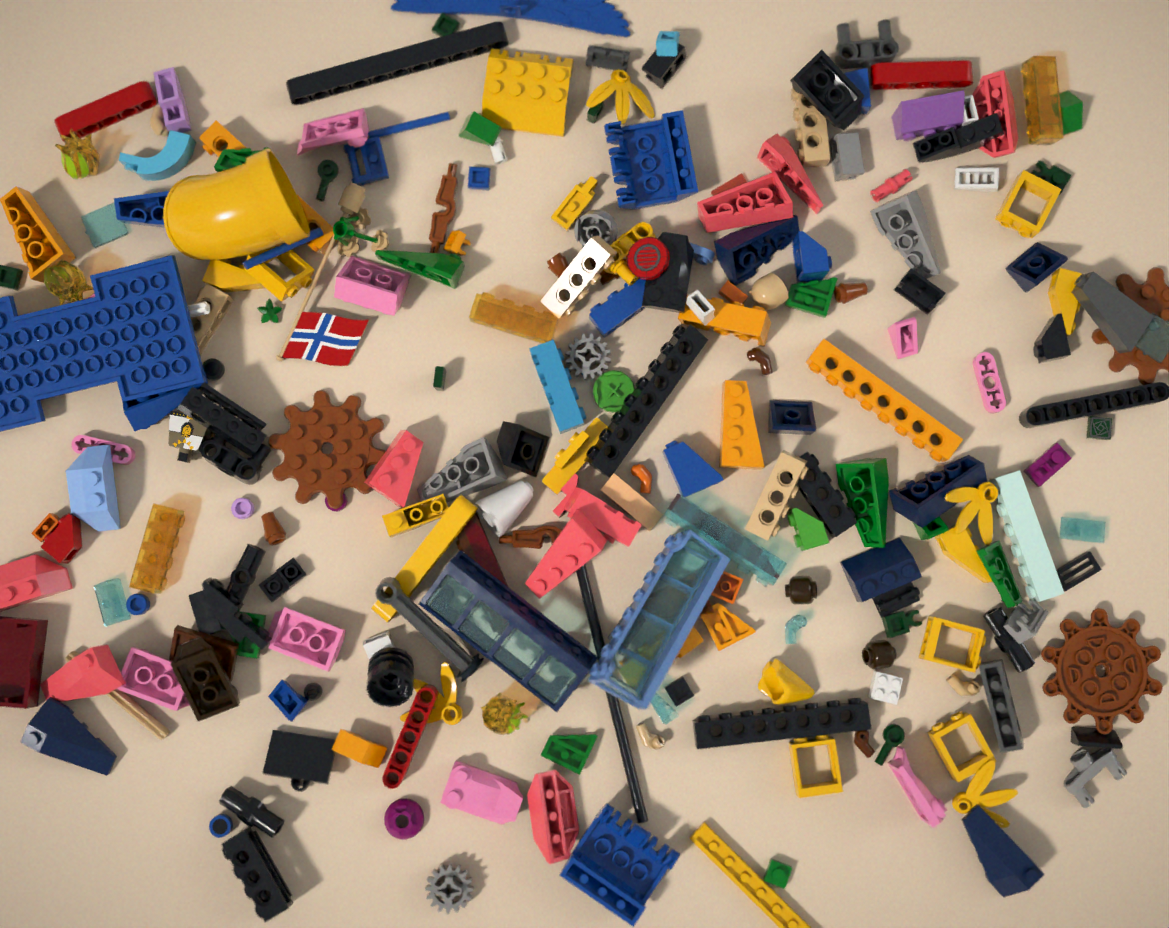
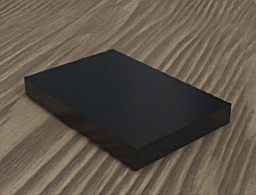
M273 730L263 774L328 785L336 753L332 750L335 740Z

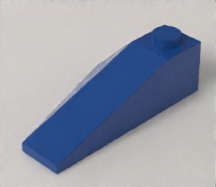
M202 384L193 385V387L199 389ZM192 386L122 402L124 413L134 431L147 429L168 415L170 411L179 406Z

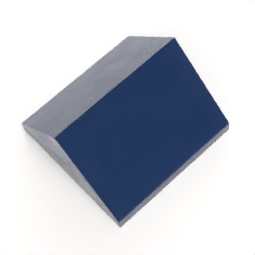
M1036 242L1006 267V271L1023 291L1027 293L1064 264L1068 258Z
M769 401L768 433L811 435L816 431L812 402Z

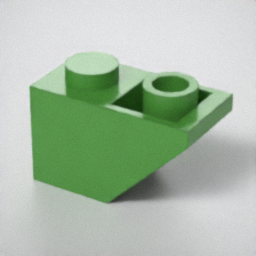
M798 508L789 510L790 514L787 515L790 527L794 526L796 535H793L797 548L800 547L801 551L829 543L823 522Z

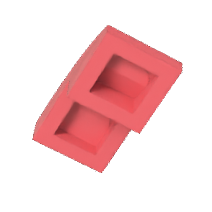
M576 474L561 488L566 497L553 510V513L559 518L565 512L563 508L578 485L579 478Z

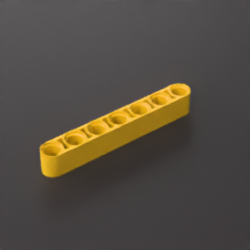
M460 495L452 503L396 575L395 579L400 583V587L406 596L410 597L478 510L463 495ZM387 587L384 591L387 594H393V590L390 587ZM379 600L371 608L386 622H390L398 613L391 605L381 603Z

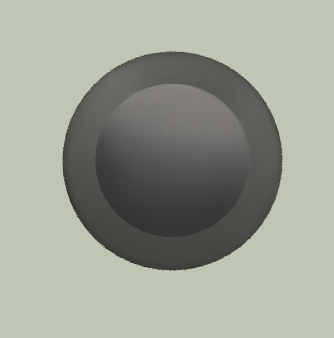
M211 358L203 363V369L208 379L218 380L224 375L225 368L219 360Z

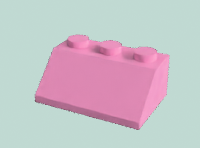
M351 256L336 276L334 297L344 302H351L364 308L395 316L402 304L411 274Z

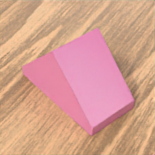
M913 317L892 324L888 328V332L897 359L918 354L916 318Z

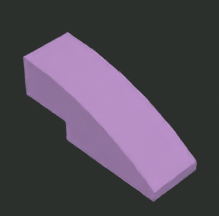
M174 67L154 72L158 101L163 111L166 128L168 131L172 130L180 133L191 131L185 100Z

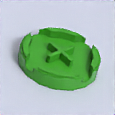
M611 370L604 372L601 377H598L594 383L593 396L601 409L606 412L616 413L623 407L624 399L630 393H633L635 388L633 381L625 373Z

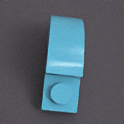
M170 130L165 147L157 155L143 158L120 152L118 161L125 166L126 170L136 172L143 180H163L177 174L187 165L193 155L196 141L189 134Z

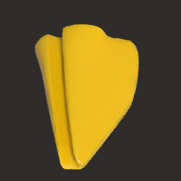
M774 659L773 662L769 661L764 666L762 678L758 683V689L770 697L774 704L781 705L807 700L815 694L812 687L780 660Z

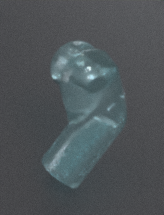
M795 615L785 624L786 644H796V632L807 625V618L805 616Z

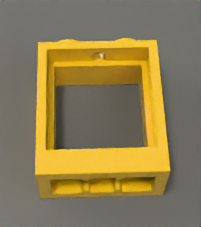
M1023 170L1016 177L995 220L999 221L1006 228L1015 229L1023 237L1033 238L1040 232L1061 189ZM1020 188L1047 201L1035 225L1008 211Z
M277 246L271 247L260 252L249 254L247 260L261 253H264L270 249H273ZM293 250L287 251L248 270L244 267L245 271L281 302L288 297H294L301 288H307L313 281L312 275L315 270ZM277 258L297 276L285 282L266 264Z
M928 616L919 658L975 673L981 663L980 650L986 642L985 630ZM941 625L972 633L965 665L934 657Z
M962 711L950 716L951 720L945 723H936L931 727L932 730L927 732L951 778L957 782L977 773L987 761L993 760L997 762L972 715ZM967 723L982 753L956 767L940 737Z
M828 734L815 736V739L807 740V737L793 738L794 742H788L795 792L799 798L843 792L836 742L833 737H828ZM827 745L832 781L802 785L797 749Z

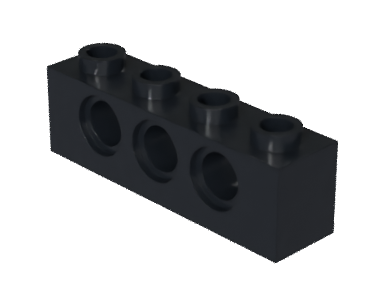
M806 452L800 458L808 461L806 467L809 468V471L813 472L814 480L809 482L805 477L803 480L799 478L796 486L799 487V491L819 520L823 522L832 538L837 537L857 523L855 520L856 514L850 507L845 506L842 501L844 497L838 489L834 490L830 482L832 480L825 471L822 472L820 470L817 458L813 454L810 455ZM786 471L789 477L793 480L792 474ZM819 488H823L827 493L824 500L817 496ZM831 506L838 508L839 514L837 517L830 515L829 509Z

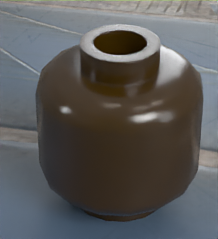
M794 576L790 579L789 584H785V595L790 597L791 602L795 605L811 604L814 598H817L816 581H813L810 576Z
M886 640L871 641L863 648L862 659L873 670L889 668L894 663V659H896V650Z

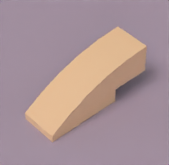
M614 473L600 490L618 507L641 523L648 531H651L663 516L661 512Z

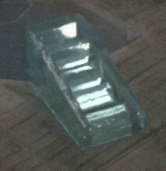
M657 693L655 694L651 704L663 724L666 725L679 715Z

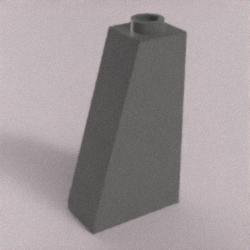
M1095 272L1080 275L1074 283L1076 286L1072 290L1073 295L1117 352H1131L1154 316Z

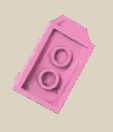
M364 108L304 123L297 155L299 156L323 146L346 143L355 148L363 146L368 139L369 129Z
M284 607L283 610L275 612L268 632L272 640L268 648L320 669L330 671L337 660L346 630Z
M131 647L121 671L125 684L117 690L174 711L190 706L170 665L172 661L152 654L148 650Z
M897 746L895 756L887 763L921 820L933 828L946 817L944 812L947 809L943 802L932 795L923 782L913 774L905 749Z
M456 760L441 803L448 808H456L503 825L507 822H515L524 796L520 793L516 781Z

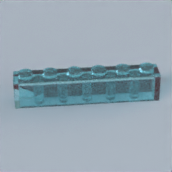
M678 493L663 515L666 518L665 522L673 528L679 526L684 531H693L730 558L729 563L732 560L738 564V570L746 575L749 572L755 575V580L765 587L768 584L773 586L787 565L786 562Z

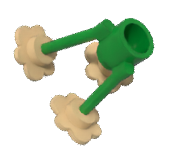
M360 207L358 213L353 212L352 216L349 215L348 218L340 217V221H337L333 226L334 239L338 240L337 244L339 245L337 252L347 257H351L353 253L359 251L358 238L372 242L371 250L373 252L387 249L389 246L388 234L382 230H377L375 236L370 237L355 232L354 228L363 230L366 225L371 223L368 210L366 208L362 209V207Z

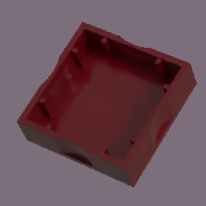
M0 616V707L28 709L38 706L48 620Z

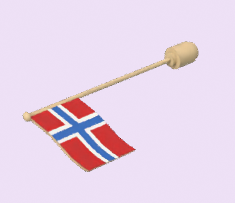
M350 182L349 186L345 187L338 205L342 206L340 210L344 212L342 217L346 218L347 214L352 216L353 212L358 213L366 196L364 194L365 188ZM333 235L282 350L279 356L276 355L278 361H283L284 358L306 359L330 366H349L369 320H351L327 313L304 312L336 241L334 239L335 235Z

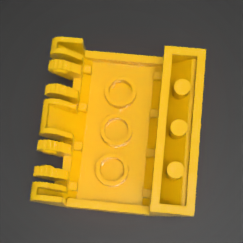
M492 48L487 62L482 97V116L496 123L502 129L564 137L567 99L574 59L564 58V62H562V57H557L555 63H551L549 55H544L543 59H541V54L524 52L521 57V52L517 51L514 58L509 57L508 50H503L501 54L500 49Z

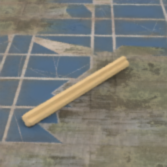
M71 651L65 660L69 662L79 654L76 651ZM116 689L106 694L158 739L163 740L170 732L169 729L125 692Z

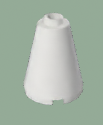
M520 480L478 500L474 504L478 508L476 512L481 520L484 519L488 523L486 526L496 536L500 537L506 533L532 500L534 489L527 481L523 482Z

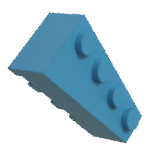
M554 339L529 348L560 434L584 426L583 420L587 419L583 407L579 408L576 400L579 399L576 388H571L569 380L572 379L570 372L562 364L564 357L561 349H557Z

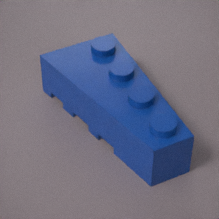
M169 191L114 198L117 220L127 224L165 228L163 211Z

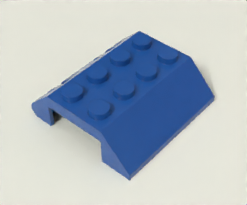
M683 110L664 113L661 120L623 127H621V121L604 125L605 135L608 136L606 138L607 143L619 145V147H613L608 150L611 156L612 173L615 176L614 183L626 185L627 187L616 190V195L620 196L617 198L619 208L635 210L670 204L698 193Z
M606 803L573 849L559 876L634 927L646 909L645 903L666 871L672 869L680 853L673 848L667 853L670 847L667 844H664L658 851L654 850L653 848L658 840L657 837L652 836L648 841L651 833L636 823L629 829L633 822L629 818L622 826L618 825L616 822L620 819L621 812L617 810L611 816L614 808Z

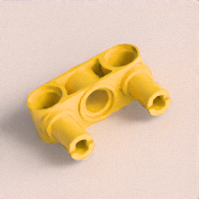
M646 222L636 224L610 245L617 252L613 257L616 261L607 270L603 269L607 273L618 274L629 286H632L638 280V277L632 274L627 266V256L630 248L639 239L645 238L640 235L657 238L653 233L652 226Z

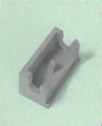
M836 134L829 141L835 181L856 179V176L864 174L859 134Z
M1033 599L1028 601L1033 606V610L1028 609L1022 602L1015 606L1003 626L1019 644L1037 634L1049 613Z

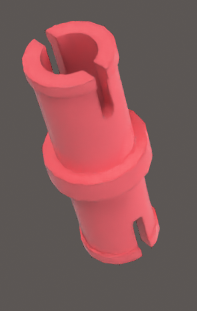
M904 169L893 178H887L882 185L870 191L871 195L875 194L872 196V199L875 202H879L889 194H895L900 187L912 181L911 173Z

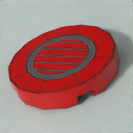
M654 237L639 239L632 245L627 256L628 268L632 274L641 280L648 281L661 276L660 274L668 268L670 261L669 250L662 241Z

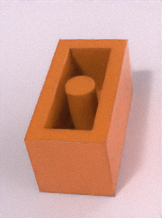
M729 281L719 291V294L731 304L732 302L744 304L749 297Z
M49 513L31 534L40 542H44L45 536L57 528L60 518L56 514Z

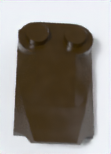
M202 637L177 646L175 657L170 665L198 722L239 706L238 691L231 684L213 646L209 645Z

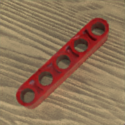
M967 60L877 63L870 66L871 88L874 90L963 88L973 84L972 62Z
M140 81L57 117L54 122L62 141L67 143L73 142L150 109L157 104V100L149 82Z
M428 684L421 687L414 698L382 777L383 784L387 788H397L406 776L438 698V690L433 685ZM422 692H431L432 700H424ZM415 711L423 713V721H417L414 718ZM407 731L415 734L416 739L414 741H409L406 738L405 733ZM404 752L407 755V760H399L397 753ZM395 772L399 780L392 781L389 778V773Z

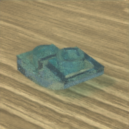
M1061 517L1059 539L1104 543L1106 522Z

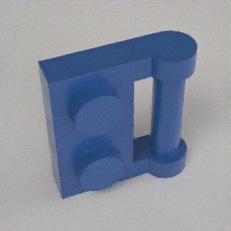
M379 136L368 138L365 144L358 148L348 144L343 146L344 152L348 155L353 176L351 179L352 183L363 186L367 183L389 178ZM357 150H361L366 175L361 176L355 153Z

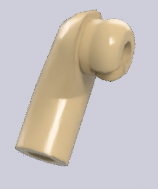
M952 674L946 680L960 696H974L980 691L979 683L975 681L961 682L955 674Z
M646 723L636 726L644 746L655 750L664 746V738L649 733Z

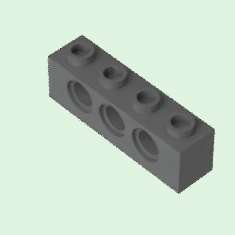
M1003 659L980 663L979 669L1000 753L1021 750L1024 748V742Z

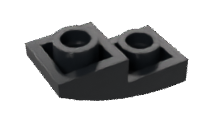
M293 557L278 568L274 574L260 583L259 587L268 599L274 602L307 574Z

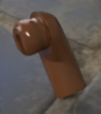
M753 348L747 352L749 361L760 363L762 375L773 373L770 358L765 352L759 348Z
M868 730L855 731V745L867 758L871 757L875 750L868 743Z

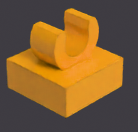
M460 230L451 231L443 250L448 253L466 255V252L462 251L461 245L470 246L471 242L465 239L466 234Z

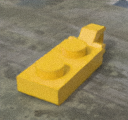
M590 176L585 184L581 182L578 185L576 184L553 213L551 219L568 231L595 196L593 190L598 185L597 180Z

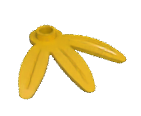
M614 70L610 76L611 80L599 85L586 102L587 107L593 108L605 101L616 91V114L621 124H625L629 114V95L647 117H655L652 105L646 95L631 83L630 76L623 70Z
M983 482L978 488L959 487L946 494L945 500L948 502L961 503L970 501L962 509L955 527L957 534L962 533L979 511L978 526L982 540L986 545L992 542L993 516L990 502L995 501L998 497V489L993 483Z
M443 662L441 665V684L444 697L438 691V698L434 705L436 708H433L427 723L443 719L445 723L455 725L461 721L463 711L456 704L457 682L454 672L449 663ZM414 679V689L416 692L424 685H428L424 681ZM422 692L424 700H432L431 692ZM451 710L455 711L456 716L454 718L450 715ZM409 712L400 716L402 722H405ZM414 712V718L417 721L424 720L422 712Z
M990 760L977 771L969 783L966 792H959L953 797L952 806L957 812L966 814L973 807L979 805L1000 828H1007L1010 825L1007 819L983 807H993L1008 802L1018 794V791L1011 788L981 794L991 781L995 770V762Z

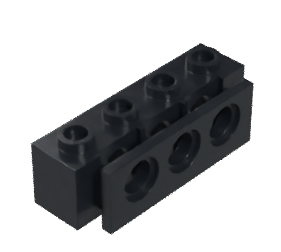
M203 383L199 389L192 386L177 407L178 410L250 457L256 453L267 436L261 432L267 425L265 422L206 383Z
M248 827L221 844L225 858L230 860L234 866L233 872L235 876L241 879L245 886L244 892L249 899L252 898L256 914L259 918H263L264 922H267L287 910L293 904L290 898L292 894L256 830L253 831L251 827ZM243 851L248 853L249 858L244 856ZM254 870L259 873L260 878L254 874ZM265 890L270 892L271 897L265 894Z

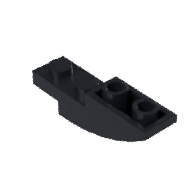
M995 113L958 129L951 127L914 142L913 146L919 163L930 162L985 146L984 142L1004 135L999 116Z
M210 577L204 580L202 587L209 606L230 635L238 642L247 637L260 649L265 648L272 638L265 628L257 627L249 615L239 612L244 606L240 602L241 598L233 592L229 593L223 588L224 584L216 578L212 579Z

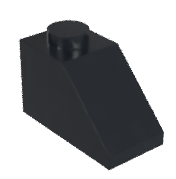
M1057 314L1050 318L1034 342L1033 353L1035 358H1038V363L1064 359L1071 355L1062 314Z

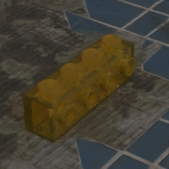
M1032 56L1022 63L1021 68L1029 145H1052L1063 139L1056 56Z
M483 292L482 295L476 293L469 315L471 322L542 344L553 340L558 325V318L555 317V314L548 311L539 313L535 311V308L528 305L520 307L514 305L515 302L509 299L500 301L494 299L495 296Z
M153 503L130 581V588L153 594H161V591L165 589L167 584V578L165 577L173 564L172 553L179 543L178 532L184 525L185 511Z

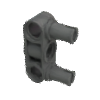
M890 20L878 22L879 40L852 42L850 40L848 23H841L836 27L838 43L836 44L835 63L839 68H869L877 63H891L899 51V46L891 34ZM883 50H888L891 55L885 54ZM842 53L848 54L850 58L843 57Z

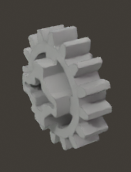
M582 334L581 340L575 337V344H568L571 351L565 352V355L570 357L566 360V364H571L570 372L576 370L575 377L582 374L583 380H586L587 376L594 380L595 374L601 377V370H608V366L605 363H610L611 359L606 356L611 354V351L605 350L607 343L601 344L600 336L595 340L593 339V334H590L589 338ZM583 344H586V347H584L581 350H577L578 347H580ZM594 345L600 349L601 353L595 351ZM587 353H591V357H593L589 361H585V357H583ZM574 359L580 361L583 365L582 369L576 365ZM600 364L597 368L590 370V367Z
M449 863L448 868H445L442 864L440 865V871L434 869L432 871L434 877L429 876L427 879L431 884L425 887V890L430 891L426 898L433 899L431 906L438 905V912L446 908V912L449 914L451 909L454 908V911L457 913L459 912V905L465 908L467 905L465 900H471L472 895L468 892H472L474 889L473 886L469 885L473 879L472 877L466 878L468 871L461 872V865L454 869L452 863ZM446 875L442 882L436 883L441 876ZM455 876L459 877L462 882H459ZM447 884H451L452 892H448ZM463 894L459 900L453 902L456 895Z

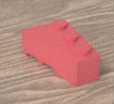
M400 430L364 483L398 507L404 508L424 442L407 430Z
M578 487L575 488L563 508L569 512L567 515L569 518L579 509L598 531L604 534L603 536L607 541L612 544L616 541L629 547L642 525Z

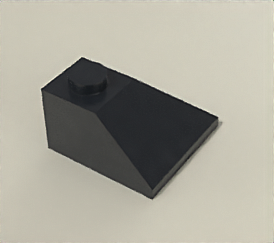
M503 421L497 438V445L503 465L536 477L549 437L520 424Z

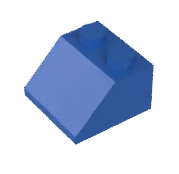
M798 231L792 241L797 283L823 280L829 269L832 268L831 256L827 255V249L805 232Z

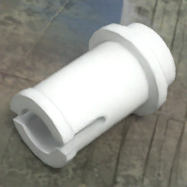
M500 136L497 137L494 146L487 145L491 149L496 165L508 161L502 145L503 139H500Z

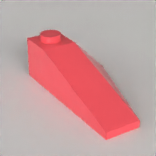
M102 645L91 647L77 655L42 682L40 686L46 700L52 697L59 702L109 694L123 686L125 681L109 646Z

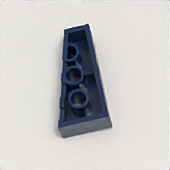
M967 455L943 466L944 470L931 471L925 474L926 478L915 482L912 480L905 483L906 487L897 490V488L889 490L893 510L923 528L958 504L945 500L946 494L951 490L959 487L978 488L980 484L987 482L984 463Z

